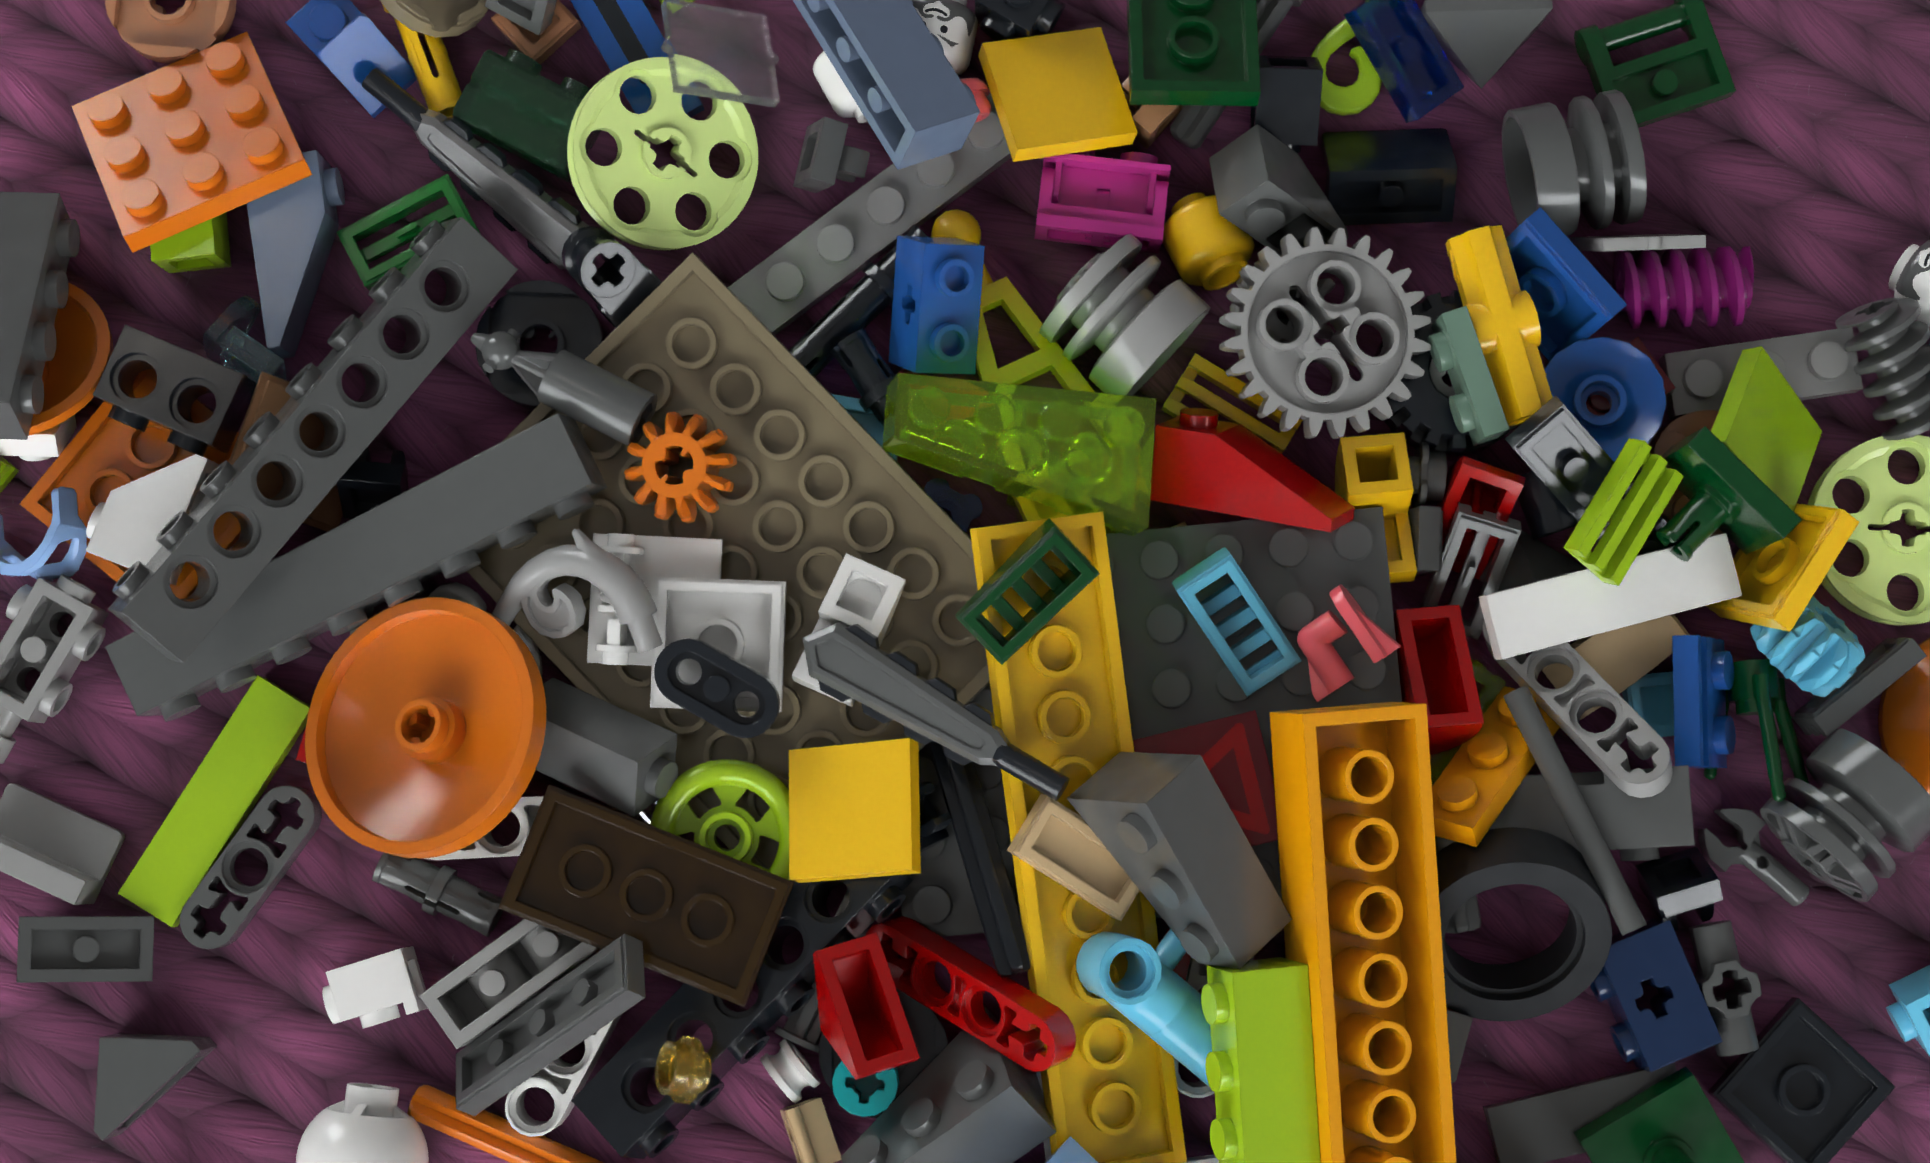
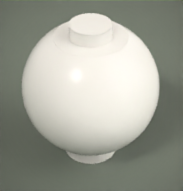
M347 1083L345 1100L323 1109L305 1129L298 1146L296 1163H429L427 1142L419 1124L412 1116H409L397 1106L399 1088L368 1083Z

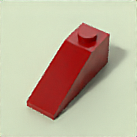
M1184 408L1180 410L1179 416L1156 425L1150 500L1325 532H1332L1354 520L1355 507L1241 424L1219 421V413L1217 411L1204 408Z

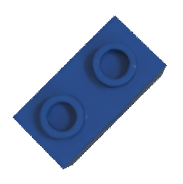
M897 235L888 362L914 373L975 374L984 245L958 238Z

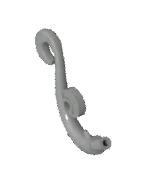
M574 529L571 532L575 544L549 548L530 558L512 576L492 612V615L510 625L518 612L523 608L530 625L540 635L553 639L571 635L584 624L586 607L582 596L574 587L563 583L552 590L553 598H551L547 587L549 582L557 577H579L591 582L601 590V601L613 606L620 624L628 625L638 653L652 650L663 644L652 614L657 612V608L643 580L628 564L612 553L603 550L580 529ZM458 582L442 584L429 595V597H442L463 601L484 611L487 609L486 603L477 592Z

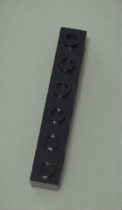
M908 874L807 883L795 882L756 979L758 997L751 1008L742 1011L736 1003L684 983L571 1101L621 1157L645 1159L646 1156L649 1158L656 1157L677 1138L679 1130L675 1126L692 1109L695 1111L703 1109L720 1094L724 1088V1083L721 1079L737 1062L740 1064L747 1063L766 1046L770 1039L766 1032L782 1015L790 1017L809 1002L815 993V989L811 985L816 981L813 953L823 948L856 939L874 920L877 923H881L888 919L904 902L906 895L902 891L913 879ZM845 884L850 895L848 906L840 915L831 917L826 906L827 897L833 888ZM799 930L804 940L803 952L795 962L787 964L782 956L783 942L789 934ZM707 1024L713 1036L712 1045L707 1054L698 1058L692 1047L693 1036L699 1027ZM661 1071L667 1081V1090L664 1098L654 1105L648 1096V1083L655 1073Z

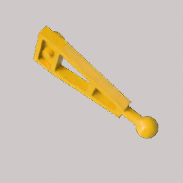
M955 209L944 212L935 220L931 230V237L958 238L980 244L981 229L974 216L966 211ZM983 264L976 368L1006 484L1023 520L1031 521L1104 511L1148 491L1151 484L1122 426L1073 362L1063 355L1064 351L1057 342L1050 343L1039 333L1043 323L1007 276L993 282L985 264ZM1001 305L1036 352L1001 368H997L983 313ZM1051 371L1101 439L1025 473L1004 392Z

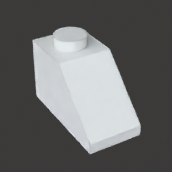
M195 454L111 490L106 503H99L90 516L86 529V535L90 538L86 552L130 568L137 561L146 565L162 547L156 541L161 530L180 511H185L190 515L206 496L200 491L201 485L219 464ZM185 562L178 565L172 571L170 584L176 585Z

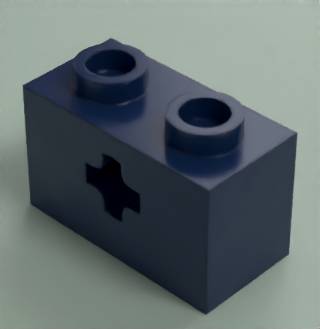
M1657 918L1647 921V925L1623 936L1621 933L1612 936L1609 955L1604 967L1590 985L1594 996L1599 1002L1608 1001L1617 1024L1610 1026L1609 1029L1622 1059L1626 1063L1633 1060L1637 1068L1653 1072L1723 1042L1671 921ZM1641 982L1644 985L1657 987L1658 994L1650 999L1653 1011L1636 1006L1635 999L1644 994Z

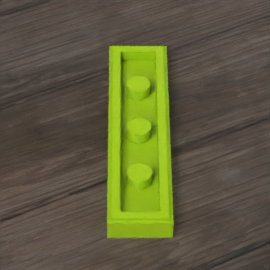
M257 675V678L248 689L118 894L170 927H178L183 906L244 824L306 727L310 705L267 678Z

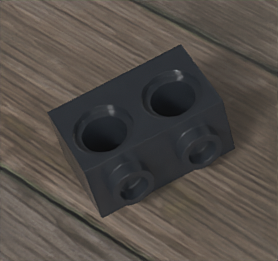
M125 324L93 396L112 405L108 417L142 432H145L149 421L171 430L167 442L203 457L208 446L228 454L248 410L257 383L240 372ZM155 369L157 383L154 390L143 398H135L133 383L137 375L144 370ZM213 393L216 398L215 412L208 420L202 423H194L191 417V408L194 401L203 394Z

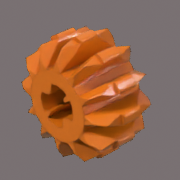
M674 411L668 412L665 418V433L655 423L646 422L642 429L651 443L646 447L631 442L627 448L631 455L642 458V466L626 469L624 471L625 479L636 482L646 481L637 490L634 500L640 505H647L656 500L654 516L661 520H668L677 508V513L682 522H694L697 514L696 501L707 512L715 513L719 509V505L710 491L716 488L724 492H732L734 488V483L731 480L719 476V469L735 466L737 464L736 456L731 453L715 454L725 444L728 438L726 433L716 429L705 435L707 418L698 414H694L685 427L679 413ZM679 452H681V456L693 460V469L683 472V483H680V478L669 475V466L679 463Z

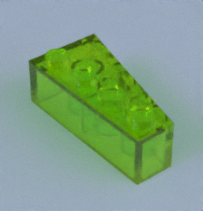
M898 373L887 386L883 449L886 452L960 478L965 476L993 486L995 490L1017 498L1022 496L1056 508L1055 511L1065 515L1103 511L1105 526L1110 527L1109 530L1134 536L1149 527L1156 398Z

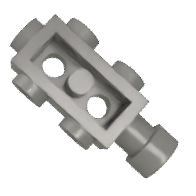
M61 574L57 583L38 578L33 587L28 584L23 585L13 595L6 609V617L13 622L0 642V764L5 762L16 743V739L12 735L22 719L27 722L44 724L48 716L54 717L63 709L73 690V685L69 681L81 660L88 661L96 653L105 637L106 629L102 625L109 613L91 603L96 592ZM70 614L73 620L62 637L57 629L58 621L63 615ZM37 669L40 672V676L32 690L29 691L25 686V677L29 671Z

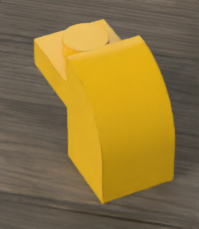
M1405 433L1342 437L1339 441L1336 456L1335 493L1353 505L1355 509L1383 507L1390 583L1414 581L1417 567L1408 517L1414 489Z

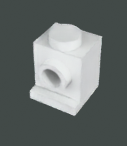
M413 946L400 948L326 972L329 985L323 987L322 994L327 1014L333 1024L359 1017L362 1028H368L401 1017L397 1006L401 1003L404 1005L406 1015L428 1009L419 996L426 991Z

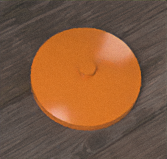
M427 597L406 601L383 610L363 623L342 643L325 667L314 691L307 717L305 753L309 778L314 793L330 820L347 836L366 847L394 856L420 859L453 853L476 842L493 830L510 813L522 797L534 775L541 756L546 730V698L536 661L524 641L508 624L472 604L456 599Z

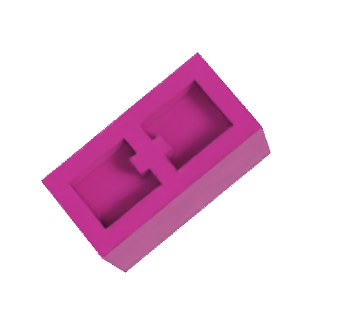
M1095 150L1044 157L1034 239L1111 248L1125 235L1132 234L1143 244L1140 252L1159 254L1163 240L1171 165L1157 164L1158 158L1156 156L1141 152H1125L1120 155V159L1096 157Z

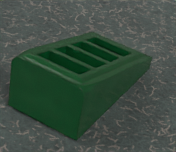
M1048 518L1022 543L955 616L1002 665L1100 573L1081 550ZM1049 550L1069 568L1061 578L1041 559ZM1030 568L1050 588L1042 598L1021 577ZM1009 587H1012L1032 608L1024 617L1002 596ZM990 605L1013 627L1005 637L982 614Z

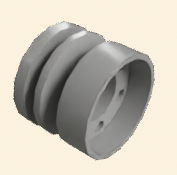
M1132 234L1125 235L1110 249L1102 254L1098 253L1075 274L1058 295L1052 312L1041 326L1039 332L1050 343H1054L1075 326L1078 331L1063 352V355L1069 361L1081 356L1092 346L1096 345L1103 353L1094 364L1089 379L1118 406L1129 400L1169 360L1198 327L1211 308L1181 279L1169 284L1158 294L1154 295L1147 287L1156 276L1161 261L1155 255L1150 256L1130 273L1127 268L1141 251L1143 245Z

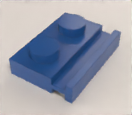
M1701 635L1672 636L1675 766L1727 768V754L1734 752L1736 742L1733 718L1730 715L1726 716L1725 690H1730L1734 682L1732 654L1730 651H1725L1724 640L1701 637Z

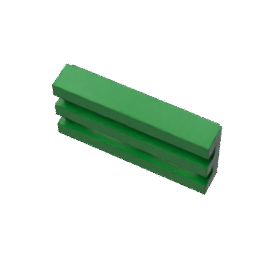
M446 174L336 233L364 286L370 291L374 284L392 267H396L401 271L415 253L409 248L373 268H370L368 264L413 241L420 231L433 220L441 224L456 217H463L479 233L480 231L469 214V210L459 195L449 174ZM444 196L449 202L444 207L406 225L362 250L357 244L358 241Z

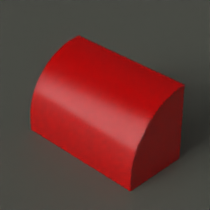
M1460 605L1396 610L1394 626L1396 642L1401 645L1397 649L1402 702L1427 704L1430 755L1457 747L1473 738L1484 724Z

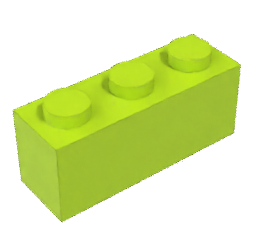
M1276 957L1249 960L1241 969L1207 965L1208 984L1203 986L1201 1005L1204 1017L1211 1028L1212 1051L1207 1054L1205 1067L1208 1084L1211 1090L1215 1092L1216 1119L1210 1125V1142L1215 1157L1219 1160V1163H1321L1308 964Z

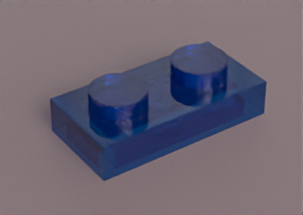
M1365 0L1344 14L1406 123L1420 119L1464 88L1415 0Z

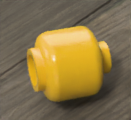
M1193 193L1175 203L1171 209L1172 215L1164 224L1162 242L1182 280L1190 285L1203 286L1206 290H1218L1236 282L1241 277L1239 271L1244 266L1249 265L1247 262L1251 258L1255 246L1253 238L1219 214L1216 195L1205 196L1204 193Z

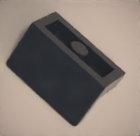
M1446 129L1325 132L1322 134L1321 146L1327 169L1325 196L1344 225L1453 222L1458 167Z

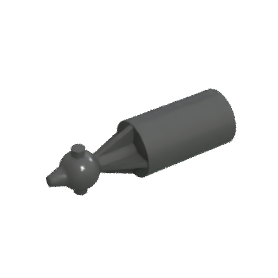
M511 328L507 332L499 331L492 334L473 333L470 341L482 352L485 361L482 367L486 372L493 373L495 369L507 370L513 367L537 396L540 403L627 446L631 442L638 443L643 436L642 426L646 422L651 421L656 409L658 399L656 394L566 350H561L558 354L523 351L518 342L520 334L515 329Z

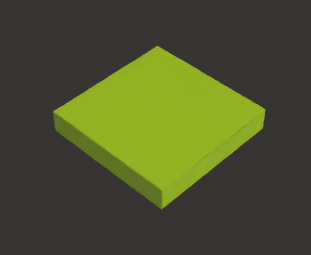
M1762 346L1744 349L1738 359L1711 432L1794 511L1822 430Z

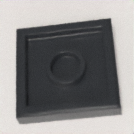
M1792 997L1757 1036L1760 1049L1741 1054L1708 1090V1093L1784 1163H1829L1893 1091L1895 1086L1799 998Z

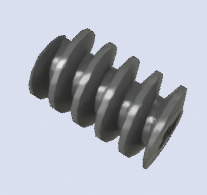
M1886 298L1870 302L1845 313L1836 319L1835 322L1837 329L1857 327L1859 333L1848 340L1844 346L1847 352L1867 350L1868 356L1854 366V371L1857 375L1877 374L1878 378L1863 389V393L1868 398L1886 396L1887 401L1873 410L1872 413L1875 420L1881 421L1895 418L1896 424L1882 433L1883 439L1886 440L1906 439L1930 430V344H1925L1930 337V330L1926 323L1915 321L1921 313L1919 302L1912 298Z

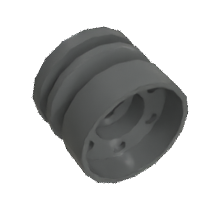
M1615 89L1599 92L1593 102L1584 95L1574 97L1568 106L1566 123L1557 106L1550 102L1507 111L1502 125V157L1509 199L1518 226L1540 207L1566 236L1572 235L1577 230L1580 209L1589 226L1596 230L1607 228L1612 223V218L1620 225L1638 222L1643 217L1647 197L1644 151L1632 108L1622 92Z
M1839 728L1827 736L1806 759V767L1820 789L1798 778H1788L1784 782L1786 799L1788 801L1777 802L1773 797H1770L1760 808V813L1766 825L1781 841L1786 851L1808 872L1843 894L1859 902H1868L1878 891V882L1873 875L1880 878H1890L1896 872V863L1881 842L1883 841L1903 852H1914L1930 835V795L1913 776L1877 746L1853 732Z

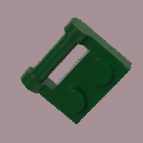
M1674 0L1673 5L1601 29L1594 24L1576 30L1574 33L1577 53L1582 63L1587 67L1596 94L1614 89L1622 92L1632 108L1638 128L1729 98L1736 92L1702 0ZM1679 28L1687 34L1689 39L1685 43L1616 66L1613 65L1609 54L1610 51Z

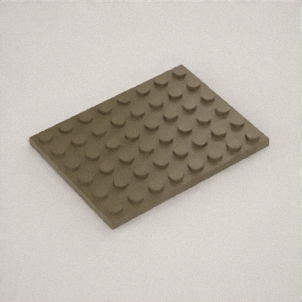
M693 252L585 360L656 394L658 398L657 405L650 422L659 426L664 433L666 414L673 411L681 415L685 427L694 414L707 418L705 435L716 429L724 431L728 438L715 454L731 453L737 458L735 466L719 469L720 477L729 479L734 483L732 492H724L716 488L710 491L719 505V509L715 513L707 512L696 501L697 514L694 522H682L677 513V508L668 520L656 518L654 516L656 500L647 505H640L634 500L637 490L646 481L636 482L625 479L624 471L630 467L642 466V458L631 455L627 451V445L576 421L608 488L592 495L591 497L595 504L574 517L559 520L555 514L535 524L534 526L538 533L526 542L504 550L498 543L479 553L478 556L481 563L467 571L492 599L498 603L512 576L530 558L549 548L575 544L571 532L574 529H580L591 541H593V533L723 539L721 579L786 581L782 712H779L776 721L768 730L752 738L732 736L686 709L650 707L652 666L587 663L591 582L579 577L561 576L551 580L548 584L547 589L551 598H553L552 590L563 583L574 587L582 596L586 607L584 624L571 635L556 639L540 635L530 625L523 608L513 621L577 689L676 733L675 763L678 765V776L688 769L707 761L736 759L759 765L770 771L789 789V750L910 738L905 735L903 724L895 720L885 724L864 714L861 702L855 700L853 707H850L793 681L792 673L804 651L802 637L812 634L820 618L818 610L846 553L906 579L905 587L880 649L888 654L896 651L901 652L918 664L919 675L927 680L939 677L956 689L957 700L964 705L970 703L990 683L985 647L955 616L978 591L971 538ZM540 403L503 441L557 413H562ZM645 434L638 441V444L646 447L651 443ZM679 452V463L669 466V475L680 478V483H683V472L693 469V460L681 456V452ZM738 711L744 716H752L757 713V711ZM919 743V751H920L925 745ZM713 788L702 791L688 802L699 818L708 810L721 805V801ZM748 789L737 802V806L747 810L755 818L756 822L760 821L770 808L760 796ZM722 825L716 834L728 849H734L740 840L738 830L732 825ZM760 836L759 848L751 859L752 862L769 869L776 857L779 842L765 836Z

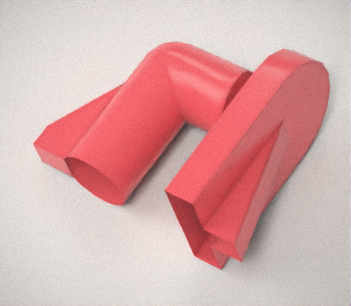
M1340 584L1329 591L1335 607L1374 664L1401 647L1398 642L1366 616L1357 601L1343 585ZM1330 610L1304 626L1297 635V644L1308 660L1311 691L1317 702L1355 678L1332 645L1333 642L1348 633L1339 618Z

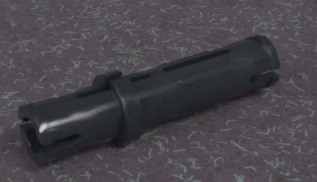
M915 225L905 235L928 237ZM897 244L876 265L870 261L861 269L864 276L789 349L814 377L834 359L830 351L838 346L840 341L860 329H865L890 303H893Z

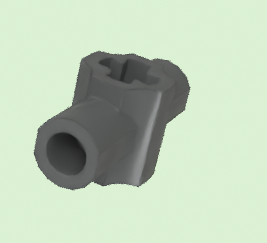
M1731 920L1715 921L1689 927L1698 969L1694 977L1723 1041L1715 1045L1717 1056L1739 1055L1760 1049L1751 1012L1753 1002L1762 995L1760 981L1757 973L1750 972L1741 966ZM1723 977L1731 978L1734 981V989L1725 992V999L1714 997L1713 987L1722 984Z

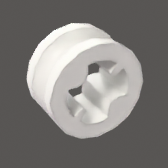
M783 1039L779 1043L780 1050L777 1054L769 1055L766 1053L760 1060L779 1088L796 1104L802 1099L801 1091L804 1087L812 1086L815 1088L821 1081L799 1050L789 1040Z

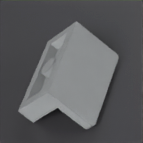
M8 784L0 799V871L73 905L94 904L124 842L125 834L118 829L22 785Z

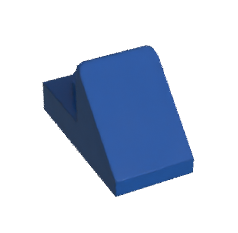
M310 0L285 22L373 118L386 108L362 87L364 79L373 69L379 68L404 90L417 80L414 70L365 13H361L350 0Z

